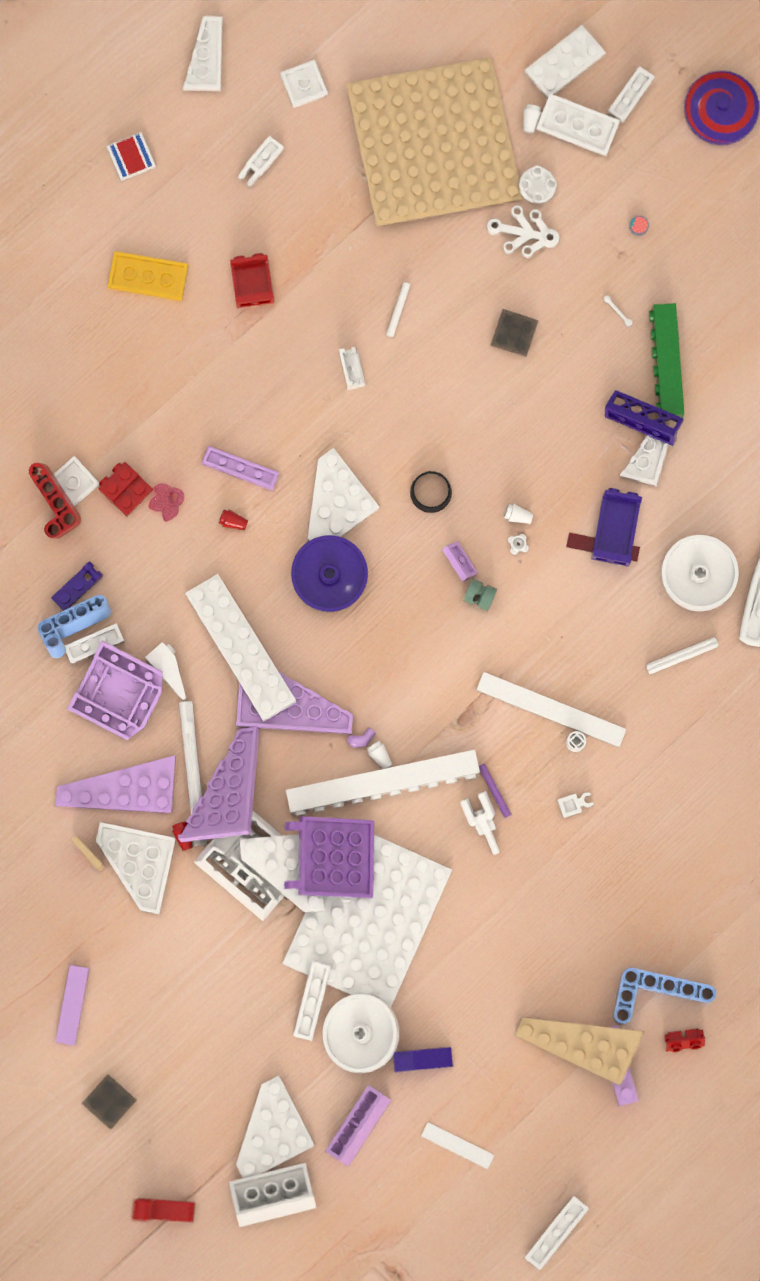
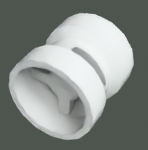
M578 731L570 733L566 740V746L571 752H580L586 745L585 735Z

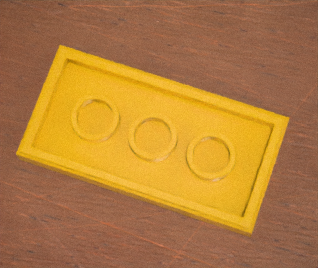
M114 251L107 288L182 301L189 264Z

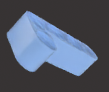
M96 595L41 621L38 624V631L50 656L53 658L62 657L66 651L62 639L108 618L111 615V608L105 596Z

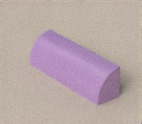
M368 1085L325 1152L349 1166L391 1100Z

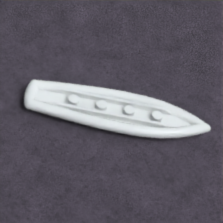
M760 558L749 587L739 639L742 642L756 647H760Z

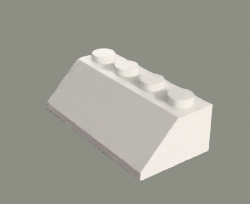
M306 1163L229 1182L240 1227L316 1208Z

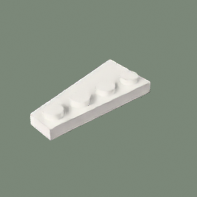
M203 16L183 90L221 91L222 17Z

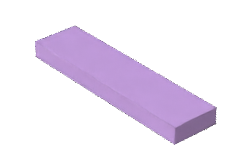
M208 446L202 461V465L273 491L280 474L277 471Z
M69 966L56 1036L57 1043L74 1046L76 1044L89 968Z

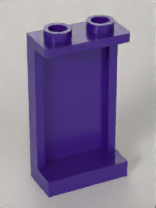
M609 488L604 491L591 560L629 567L642 497L638 496V493H620V490L615 488Z

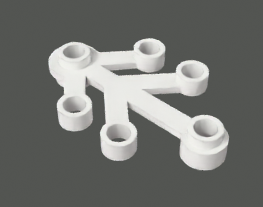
M514 206L511 214L518 220L522 228L502 224L498 219H491L487 224V231L491 235H498L500 232L520 236L514 241H507L504 244L503 250L507 254L513 253L517 247L530 239H537L539 241L532 246L526 245L523 247L522 255L525 258H530L534 252L544 246L552 248L559 242V234L554 229L547 228L541 219V212L539 210L531 211L530 220L536 223L541 232L532 229L522 214L523 209L520 206ZM518 209L521 213L516 215L513 211ZM537 213L539 217L535 219L532 217V214ZM493 223L498 224V227L494 229L491 227V225ZM552 235L553 240H548L546 237ZM511 245L513 249L507 250L506 246ZM530 249L531 253L525 254L524 250Z

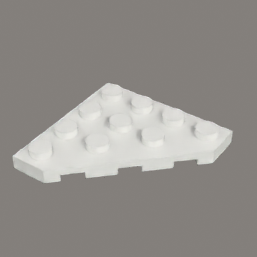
M334 448L318 459L308 531L309 541L325 535L342 537L380 509Z
M100 822L96 842L140 911L160 914L176 838Z
M299 834L239 839L242 861L253 868L303 912L324 911L323 896L298 895V889H284V881L299 880Z
M280 1076L261 1085L236 1163L243 1178L262 1174L315 1146Z

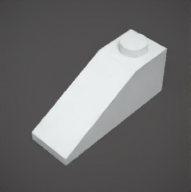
M162 642L145 658L150 665L163 671L164 681L184 702L187 698L177 660L174 656L176 651L169 644L165 645Z

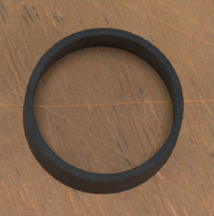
M428 471L420 474L413 481L410 488V496L413 504L419 510L426 513H436L443 510L449 504L452 489L445 476L438 472ZM436 474L445 479L448 485V495L443 503L438 506L428 507L417 500L414 486L421 476Z

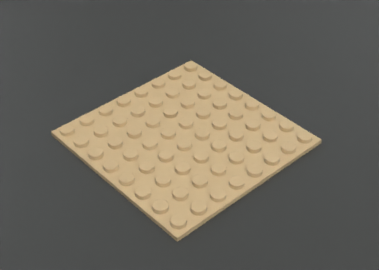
M492 57L346 83L376 226L523 200L519 189L518 173Z

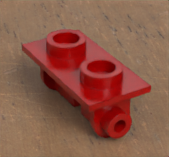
M699 1028L685 1030L686 1037H682L681 1031L668 1032V1034L664 1035L666 1051L679 1052L682 1049L690 1048L696 1050L704 1047L705 1036L703 1030H699Z

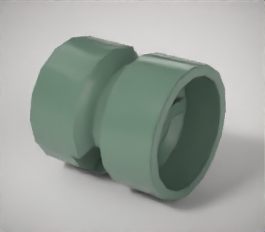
M473 578L463 601L471 605L476 603L478 608L488 612L497 588L490 585L483 586V582Z

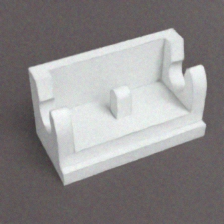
M351 347L350 350L339 349V357L347 390L365 387V379L356 347Z

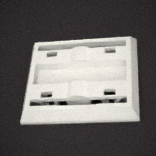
M252 811V822L270 837L282 836L258 814ZM251 829L249 835L213 838L194 863L258 918L264 921L284 895L241 860L239 839L260 838V836ZM210 857L228 872L235 881L233 883L228 881L206 860ZM223 859L225 862L221 865L217 861ZM238 883L242 884L265 904L264 907L261 908L246 894L241 892L236 887ZM258 891L262 892L260 898L255 894Z

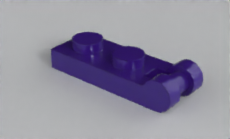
M90 561L51 597L63 611L70 608L103 577L100 571L97 572L93 568L94 565ZM87 573L92 577L89 581L84 577Z

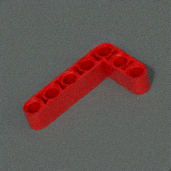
M147 1198L133 1199L132 1220L194 1222L195 1202Z

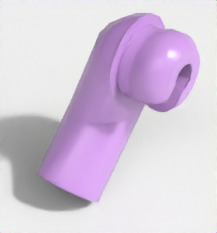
M368 728L362 736L350 735L347 742L353 748L365 747L376 732Z

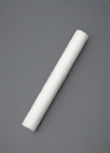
M403 282L386 334L388 337L393 338L410 288L409 283Z

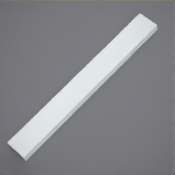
M483 672L477 687L479 692L618 748L627 730Z

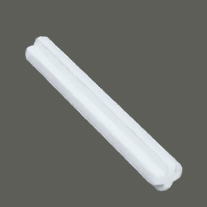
M715 637L651 662L646 665L649 674H653L718 647L717 639Z

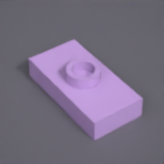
M458 541L442 549L462 582L478 574Z

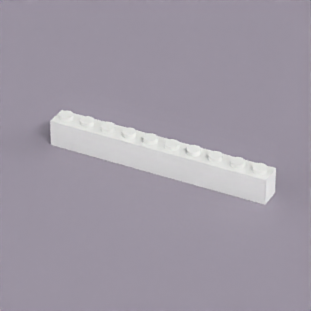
M471 750L286 790L290 813L295 814V817L306 815V811L314 810V813L325 811V807L333 806V809L340 808L347 802L359 804L365 798L377 800L381 799L384 794L396 796L400 795L403 790L415 792L420 790L419 787L426 785L427 788H434L439 786L438 783L446 781V784L458 782L457 779L465 777V780L475 779L480 770L476 752Z

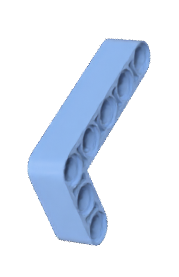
M628 968L622 972L613 1019L618 1024H625L631 1020L638 988L701 1003L713 1001L716 997V990L713 986ZM627 972L635 974L634 982L626 980L625 975ZM646 976L654 978V985L652 987H648L645 984L644 979ZM666 980H670L673 983L671 991L664 989L663 984ZM685 984L692 987L691 995L683 993V986ZM703 989L711 991V998L709 1000L702 997ZM623 991L631 993L630 1001L626 1002L622 999L621 994ZM619 1010L627 1012V1019L625 1021L618 1019L617 1013Z

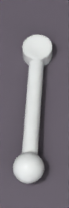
M606 295L604 301L609 303L625 321V326L630 327L632 320L627 319L611 301V297Z

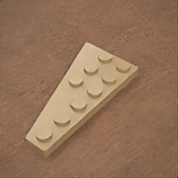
M524 1017L515 1036L618 1085H622L644 1031Z

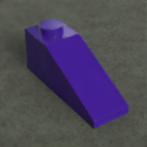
M451 1047L402 1051L393 1054L395 1072L453 1067Z

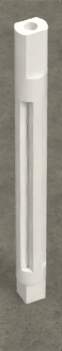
M184 701L179 703L192 814L196 803L202 797L193 704L192 701ZM207 839L194 841V846L207 845Z

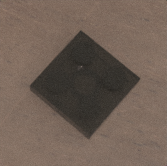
M502 309L491 346L527 357L539 320Z
M107 1074L81 1104L111 1130L137 1099Z

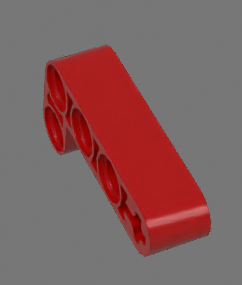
M33 463L29 467V475L56 515L55 518L45 525L44 532L50 538H61L80 524L81 516L50 468L43 463ZM38 468H42V470L40 471L41 475H37V473L39 472ZM51 482L53 490L48 492L46 486ZM59 498L63 500L61 508L57 507V500ZM69 514H72L74 517L72 524L67 522ZM54 525L58 526V533L56 535L52 533Z

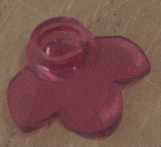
M164 483L154 486V491L157 495L150 500L148 507L153 511H162L163 520L165 522L170 521L178 514L179 506L184 502L185 496L179 488H171L168 484ZM173 494L177 495V499L175 501L172 500Z

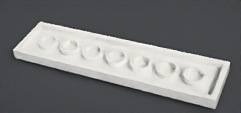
M216 574L186 592L187 598L263 722L296 703V699L220 576Z

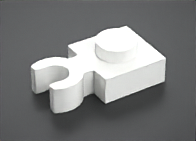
M584 793L579 799L576 794L558 799L563 819L582 813V806L586 808L593 806V802L586 803L584 801V798L590 796V793Z

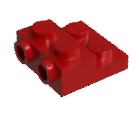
M124 462L123 464L118 463L112 469L114 473L109 478L105 476L100 481L98 489L100 493L128 517L153 491V488L133 468Z

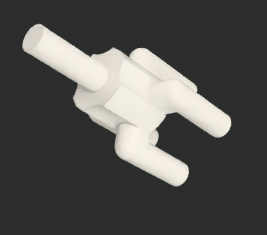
M483 791L478 795L483 809L474 812L469 798L461 800L460 804L469 825L475 826L479 836L485 834L493 855L500 853L492 833L493 830L497 829L493 821L495 811L487 792Z

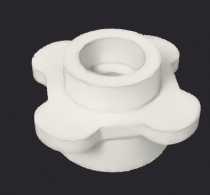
M524 534L508 538V543L511 545L510 552L513 555H516L518 552L528 551L529 546L526 545V536Z

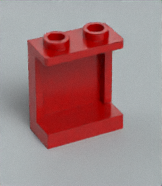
M257 253L253 254L252 257L236 256L233 260H230L237 308L274 303L268 255Z

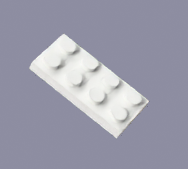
M581 25L525 69L524 73L548 100L550 94L556 95L605 56L606 52L584 26Z
M550 94L536 130L606 156L620 120Z

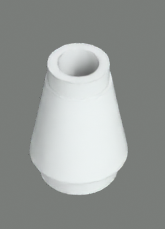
M526 105L523 113L524 132L534 133L542 114L540 112L541 107Z
M513 503L506 506L504 518L508 522L530 524L533 513Z
M378 740L367 748L368 755L382 769H386L393 764L384 743L381 744Z

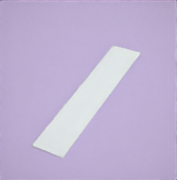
M427 1122L421 1137L486 1169L489 1168L494 1157L493 1154Z

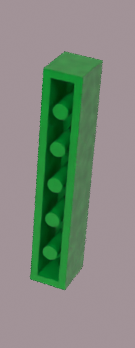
M676 303L654 304L652 310L649 311V322H653V329H650V338L654 340L652 359L656 360V366H653V376L657 377L654 391L655 396H658L659 399L656 407L683 418L685 413Z

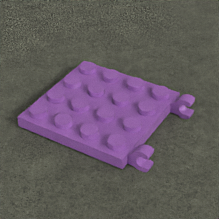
M302 816L299 817V822H285L286 831H299V880L284 881V889H298V895L373 898L374 820Z

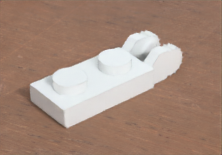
M269 136L248 160L238 178L240 180L244 179L251 169L255 173L248 180L247 185L252 187L259 176L261 177L281 154L284 146Z

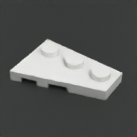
M647 435L625 470L620 474V477L657 486L669 444Z

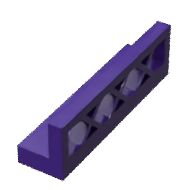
M617 390L614 391L605 406L606 418L672 446L675 444L677 432L684 422V418ZM618 397L623 399L625 404L617 405L614 404V401ZM639 406L642 408V411L633 412L631 407ZM656 413L659 415V419L652 420L648 417V414ZM672 420L677 423L674 428L666 426L665 422Z

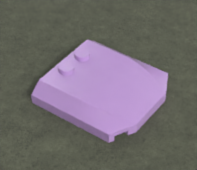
M102 640L87 673L67 709L128 740L146 726L162 695L163 671Z

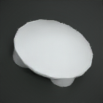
M535 166L525 171L519 181L520 193L524 199L535 204L545 203L551 199L557 185L551 172L540 166Z

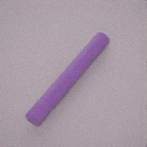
M485 763L480 765L479 770L504 818L512 815Z

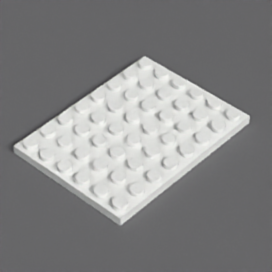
M374 835L373 898L323 896L324 911L305 913L282 964L308 976L312 960L330 964L332 966L327 981L328 985L350 995L366 994L377 997L391 1008L452 869Z

